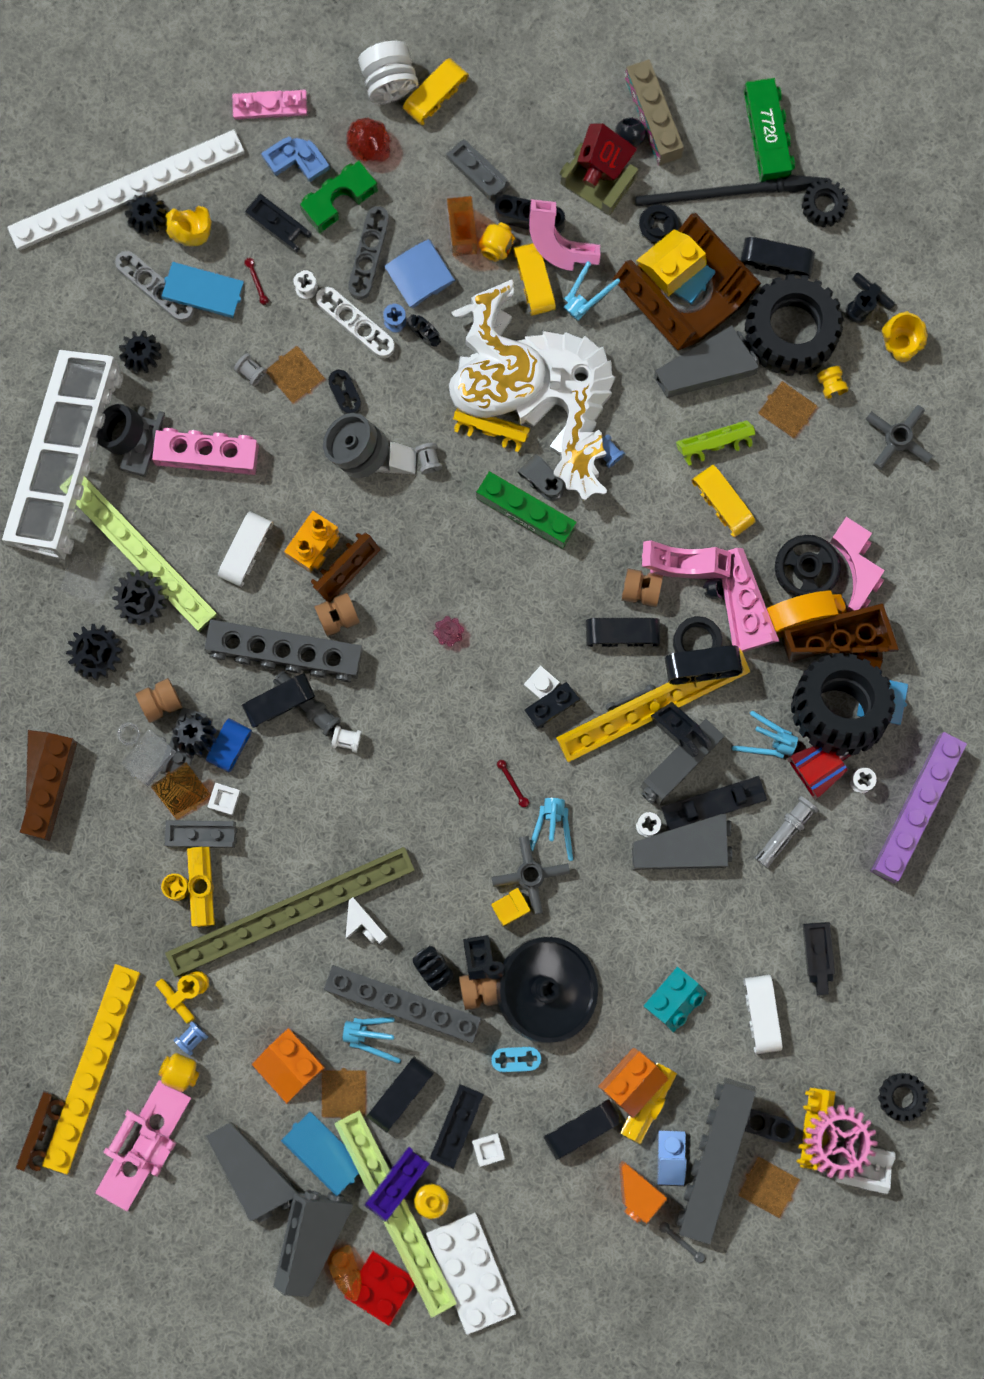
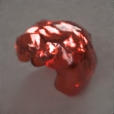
M361 118L351 123L347 131L346 145L356 160L384 162L389 158L391 152L389 144L392 140L382 122L372 118Z

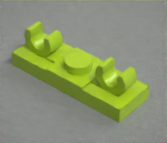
M746 420L676 441L678 451L684 456L685 462L690 466L692 465L691 456L693 454H698L701 462L705 460V455L702 452L705 449L716 451L723 449L726 444L732 443L733 448L739 451V442L743 439L746 440L748 447H752L753 442L749 436L755 435L754 426Z

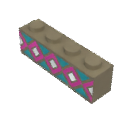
M650 59L627 66L625 80L641 122L645 126L646 135L658 166L682 158L684 147Z

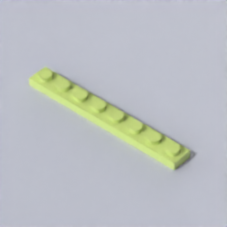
M72 477L60 487L66 495ZM84 477L82 482L84 486L81 500H77L76 505L138 570H143L144 574L146 571L153 572L152 578H161L158 584L166 585L167 588L162 593L169 596L167 600L200 632L210 623V619L213 620L217 616V613Z
M359 1110L334 1124L371 1196L390 1170ZM403 1199L384 1224L432 1318L457 1303L407 1203Z

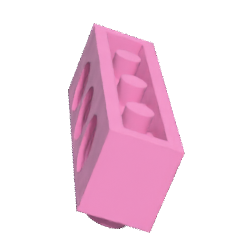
M164 428L163 431L156 430L152 460L155 466L255 475L259 445L257 440H253V437L247 435H239L238 438H232L224 433H213V436L203 435V432L190 430L188 433H179L176 429ZM179 444H186L187 449L184 452H175ZM205 446L213 448L212 452L208 455L200 454L201 449ZM231 448L238 450L236 456L232 458L225 456L226 451Z

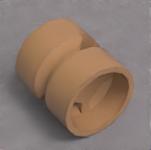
M628 568L621 601L636 603L640 600L642 605L657 607L663 575L650 572L647 575H643L640 570Z
M348 593L335 597L333 603L326 601L314 606L327 637L340 632L342 626L350 628L360 623ZM336 609L340 620L333 622L329 612Z
M169 678L155 684L154 690L148 687L135 693L149 723L162 718L164 711L171 713L183 708Z
M468 975L459 976L465 1010L479 1008L481 1003H484L486 1006L498 1004L496 993L497 979L486 977L484 979L469 980Z

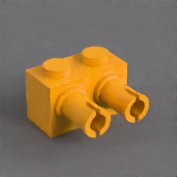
M312 511L285 549L284 554L288 559L310 573L314 568L318 570L326 559L323 556L328 548L333 549L340 539V536H338L339 529L336 525Z

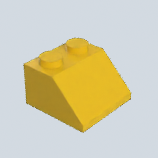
M673 230L639 257L636 263L669 297L706 266V253L690 236Z

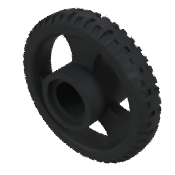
M800 535L790 539L781 547L775 560V575L778 583L784 591L793 597L820 591H831L837 584L841 573V562L835 548L825 539L815 535ZM803 544H811L819 547L820 552L818 555L813 552H806L798 556L794 553L793 548ZM802 563H811L814 571L810 573L805 572L802 569ZM831 564L832 571L828 582L821 588L817 587L814 579L820 573L822 565ZM785 565L793 566L796 577L803 581L800 589L792 585L787 579L784 572Z

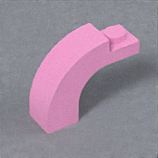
M531 199L529 217L531 239L538 252L548 262L573 271L574 262H579L584 266L588 261L591 265H599L600 245L573 242L559 234L555 227L556 202Z
M652 540L644 541L642 567L650 569V573L667 577L694 579L730 577L731 552L717 547L681 549Z

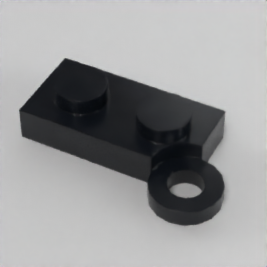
M489 935L463 939L469 980L484 979L486 977L497 979L505 974L504 964L493 961Z

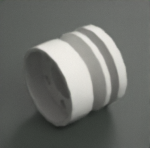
M396 40L381 42L367 48L360 54L358 58L362 75L366 79L365 85L368 90L369 99L373 103L386 104L390 103V101L405 99L419 87L417 77L415 76V69L411 66L412 59L409 49L404 42Z

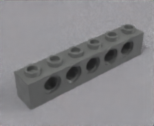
M211 619L204 648L210 654V658L216 660H225L226 657L236 658L235 662L250 665L251 661L261 662L260 666L268 669H275L276 665L284 666L288 672L301 673V670L311 671L310 675L325 678L326 674L336 675V680L351 682V678H358L363 652L362 645ZM231 638L240 639V644L235 649L227 648V642ZM257 642L265 644V649L261 653L252 652V647ZM283 646L290 648V654L285 658L277 656L278 649ZM306 651L316 653L314 660L311 662L303 661L302 655ZM330 656H339L341 658L340 663L337 666H329L327 660Z
M334 965L331 967L323 989L470 1043L474 1042L482 1019Z

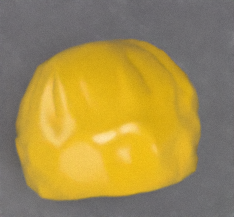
M197 206L195 211L190 209L178 211L173 208L166 214L167 234L176 243L183 246H200L210 236L212 221L207 208Z
M908 311L896 314L882 328L886 350L889 353H893L894 358L899 362H908L919 351L923 350L927 344L928 334L925 322L918 315Z

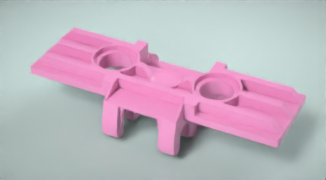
M159 1080L139 1115L130 1110L126 1111L125 1115L127 1117L110 1147H106L103 1152L114 1160L95 1192L97 1195L125 1211L129 1210L149 1173L151 1172L152 1175L158 1177L170 1151L175 1147L176 1141L172 1140L170 1136L191 1097L163 1085L161 1080ZM154 1114H160L164 1118V1125L159 1130H155L150 1126V1118ZM135 1122H138L142 1125L139 1132L141 1134L132 1150L126 1156L118 1153ZM128 1161L138 1168L137 1173L133 1177H128L123 1172V1166Z

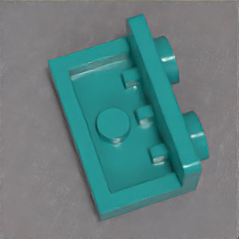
M676 967L644 1004V1007L664 1023L669 1030L675 1032L677 1028L683 1026L687 1016L693 1009L701 1005L707 992L698 982L679 967Z

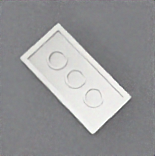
M476 1212L426 1233L443 1277L457 1303L455 1307L466 1335L516 1314Z

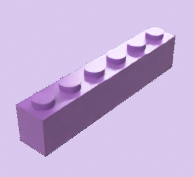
M945 732L937 737L870 872L893 884L899 882L967 743Z

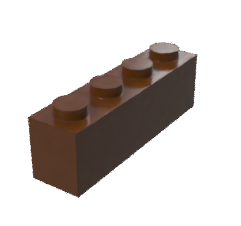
M883 603L784 629L782 642L789 663L825 653L898 652L899 650Z
M28 730L26 809L20 829L21 834L50 842L78 744L73 738L49 732Z

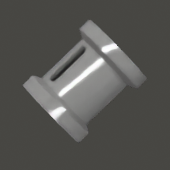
M246 353L237 361L234 371L242 373L250 380L252 386H256L266 375L267 369L260 367L251 359L252 356Z
M426 443L415 448L422 468H420L421 474L440 471L443 468L442 463L438 461L436 453L437 443Z

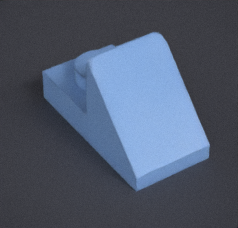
M658 1131L657 1184L684 1185L687 1159H685V1131Z

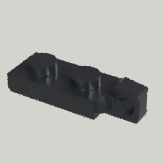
M830 922L802 924L809 983H815L817 996L829 995L828 982L834 981L833 975L835 974Z

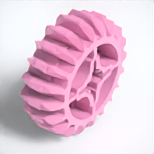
M842 1105L838 1106L837 1112L834 1107H828V1116L824 1111H819L818 1116L821 1121L812 1118L811 1123L816 1126L815 1129H806L807 1133L812 1134V1139H804V1143L812 1144V1148H808L806 1154H815L810 1160L811 1164L820 1162L817 1170L824 1172L827 1169L828 1177H833L836 1173L838 1179H844L846 1172L849 1178H853L854 1169L860 1174L864 1172L861 1163L866 1166L871 1165V1162L866 1157L867 1155L873 1157L876 1155L874 1151L870 1150V1146H877L878 1144L877 1141L870 1140V1136H874L876 1132L875 1130L867 1131V1128L871 1125L870 1120L861 1123L864 1118L862 1112L854 1116L855 1109L849 1107L846 1112ZM843 1119L851 1123L854 1128L842 1132L832 1122ZM827 1129L826 1132L829 1140L823 1147L824 1149H822V1135L824 1130ZM859 1135L860 1147L857 1155L855 1156L856 1153L853 1149V1143ZM838 1137L845 1138L844 1147H836V1142H839L837 1141ZM839 1152L849 1162L837 1165L827 1157Z

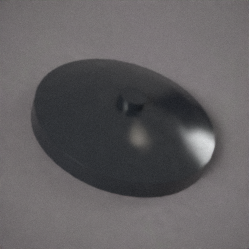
M556 937L530 939L518 945L509 953L503 962L505 974L497 978L496 985L498 1005L509 1026L522 1037L539 1043L561 1042L578 1034L590 1021L598 999L596 973L587 956L571 942Z

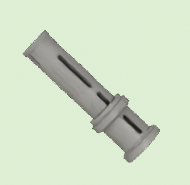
M802 796L798 798L799 802L790 814H785V821L755 857V860L767 869L797 831L804 830V824L811 815L819 811L810 801Z

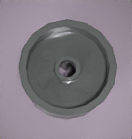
M357 413L344 414L336 419L327 429L323 439L325 456L349 476L355 478H364L375 473L382 466L388 454L389 442L386 435L364 416Z

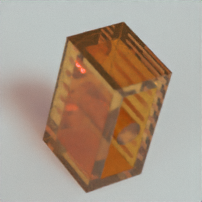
M472 196L447 198L452 256L477 254Z

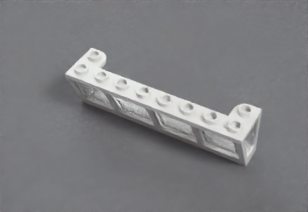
M59 350L2 538L6 545L65 560L67 554H71L74 540L71 539L68 529L69 525H73L76 519L77 511L75 510L77 500H81L83 495V478L88 476L90 472L91 462L89 458L91 452H95L97 448L98 438L96 435L98 428L101 429L104 425L105 414H103L105 405H109L112 392L116 388H120L123 381V374H121V370L114 357Z

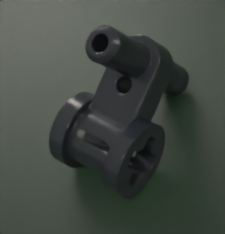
M859 272L853 276L852 280L865 291L859 292L854 301L850 302L846 307V315L851 321L855 323L863 322L867 318L868 313H871L876 308L877 301L888 310L893 308L895 302L881 291L882 288L875 282L872 284Z

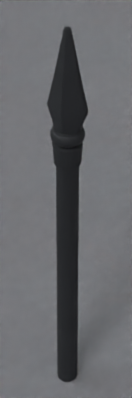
M791 175L784 179L777 178V180H768L760 183L636 196L635 198L636 206L761 192L775 193L777 191L782 193L787 191L795 193L811 187L815 181L818 184L819 180L824 179V183H827L828 179L831 178Z

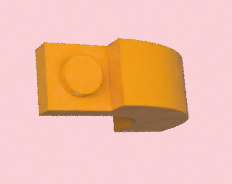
M820 591L797 596L767 608L778 638L783 636V631L786 628L847 613L842 595L832 594V591Z

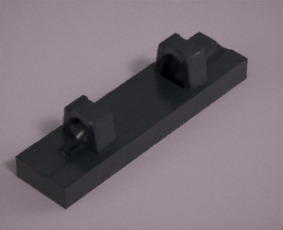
M756 776L662 806L661 810L668 831L767 801V797L760 777ZM731 791H733L736 795V803L734 801Z

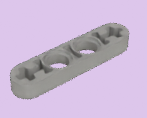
M123 251L117 255L115 264L118 271L178 322H187L192 318L194 313L193 307L187 306V313H180L178 315V310L172 304V301H162L157 298L158 292L164 289L166 283L159 274L130 251ZM131 258L133 267L137 269L135 273L128 266L122 268L123 259L128 261ZM142 274H150L152 281L149 284L142 285L139 283V277ZM177 303L180 307H184V306H185V305H183V304Z

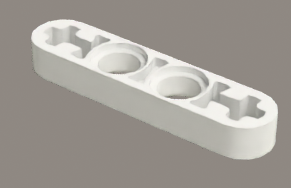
M323 287L317 292L316 301L318 307L375 356L385 359L393 354L395 348L393 339L335 289ZM330 294L332 295V301L338 305L334 313L332 312L334 310L332 304L329 302L323 304V295L327 297ZM342 310L352 311L353 317L349 321L341 320L339 314ZM367 325L372 329V332L369 336L362 337L357 332L359 327ZM376 333L379 334L377 335L378 341L381 343L388 342L389 350L382 349L378 351L379 345L373 340Z

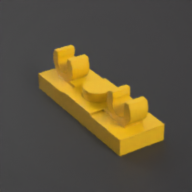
M458 408L453 417L454 420L458 421L454 427L455 432L458 433L461 425H466L469 429L467 436L473 434L475 427L481 429L482 433L488 436L503 435L506 437L502 442V447L506 448L508 441L513 440L516 442V452L522 447V442L527 440L531 429L497 417H474L463 413Z
M810 1088L809 1091L805 1092V1095L809 1097L808 1104L803 1107L807 1112L804 1121L803 1144L798 1146L799 1149H802L801 1159H797V1163L802 1168L818 1169L820 1162L817 1164H811L810 1162L815 1154H806V1150L812 1148V1144L804 1143V1139H812V1134L807 1133L806 1129H815L816 1126L811 1123L812 1118L821 1121L818 1116L819 1111H824L828 1116L827 1108L834 1107L836 1091ZM827 1129L824 1130L822 1135V1149H824L823 1147L829 1140L826 1132Z

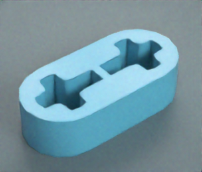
M533 1047L501 1048L494 1052L491 1062L493 1067L499 1072L531 1071L540 1065L541 1055ZM526 1051H531L533 1056H537V1061H534L532 1066L528 1067L526 1062H518L517 1057L526 1056ZM502 1052L505 1053L506 1057H515V1062L506 1063V1068H501V1065L495 1062V1059L499 1058Z

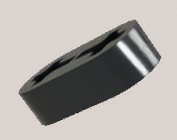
M334 370L329 375L328 383L339 409L343 414L358 413L361 409V400L349 374L344 370ZM337 376H340L341 379L346 378L344 381L345 390L341 391L338 384L333 385L336 382L335 378ZM347 394L351 401H357L354 403L353 409L343 406L346 404L344 396Z

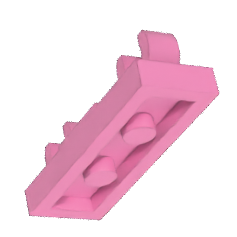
M306 90L232 94L234 119L307 116Z

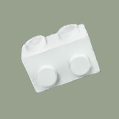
M854 1142V1143H853V1149H854V1151H855V1153H856V1154H855V1156H856L857 1153H858L860 1144ZM870 1147V1150L874 1151L876 1155L875 1157L867 1155L866 1158L871 1162L870 1166L861 1163L863 1173L860 1174L854 1169L853 1178H849L845 1172L844 1179H838L837 1176L835 1182L888 1194L895 1153ZM840 1153L838 1154L837 1165L849 1162L846 1157H843Z

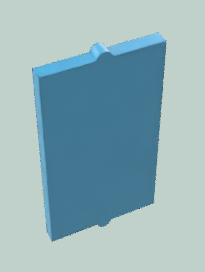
M172 262L168 277L164 278L166 284L161 299L233 318L237 303L241 302L240 293L244 281Z
M309 1112L299 1123L292 1125L293 1129L281 1142L336 1196L348 1184L352 1185L354 1183V1178L359 1172L346 1146L319 1119Z

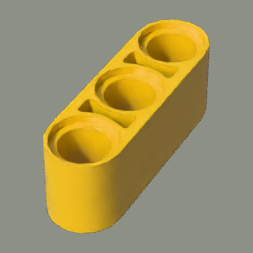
M448 58L408 97L403 105V110L420 125H424L423 121L429 115L432 117L442 107L440 104L445 99L449 100L458 90L457 87L462 82L465 83L468 80L469 74L451 58Z
M533 243L513 248L514 256L518 260L517 267L520 278L524 282L527 304H530V315L533 316L556 310L542 255Z
M711 465L691 479L694 487L697 486L702 493L700 495L709 506L712 505L716 510V516L724 526L727 525L732 531L731 535L733 537L738 536L756 523L750 510L717 467Z

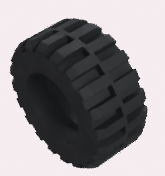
M794 274L786 275L785 280L777 277L772 280L771 285L766 283L761 287L759 294H755L746 316L744 331L747 332L745 337L747 345H751V351L756 357L759 356L761 358L759 363L762 366L766 367L768 364L773 366L772 372L779 374L780 369L786 371V376H793L795 371H799L800 375L808 374L811 368L815 371L821 367L823 362L828 361L842 335L843 326L841 324L844 317L843 312L839 311L841 304L838 298L832 299L833 291L829 287L823 289L821 281L815 279L814 282L808 280L809 276L801 275L800 279H797ZM786 306L804 309L815 320L817 326L816 335L812 340L801 344H793L782 340L772 329L770 321L773 313Z
M834 653L832 658L830 655L820 657L819 661L812 662L808 669L803 672L792 696L793 701L791 703V712L794 714L792 719L796 726H800L798 732L802 737L805 738L807 736L812 746L816 747L818 745L823 748V752L828 754L830 751H834L837 756H844L846 752H849L851 756L857 755L861 750L866 752L872 748L873 744H877L892 719L896 705L894 703V690L889 689L891 683L887 677L883 678L881 675L883 671L877 666L874 668L870 665L871 662L865 658L862 661L857 659V655L849 654L846 657L843 656V653ZM833 690L850 694L862 706L864 716L848 719L834 714L824 704L821 694Z

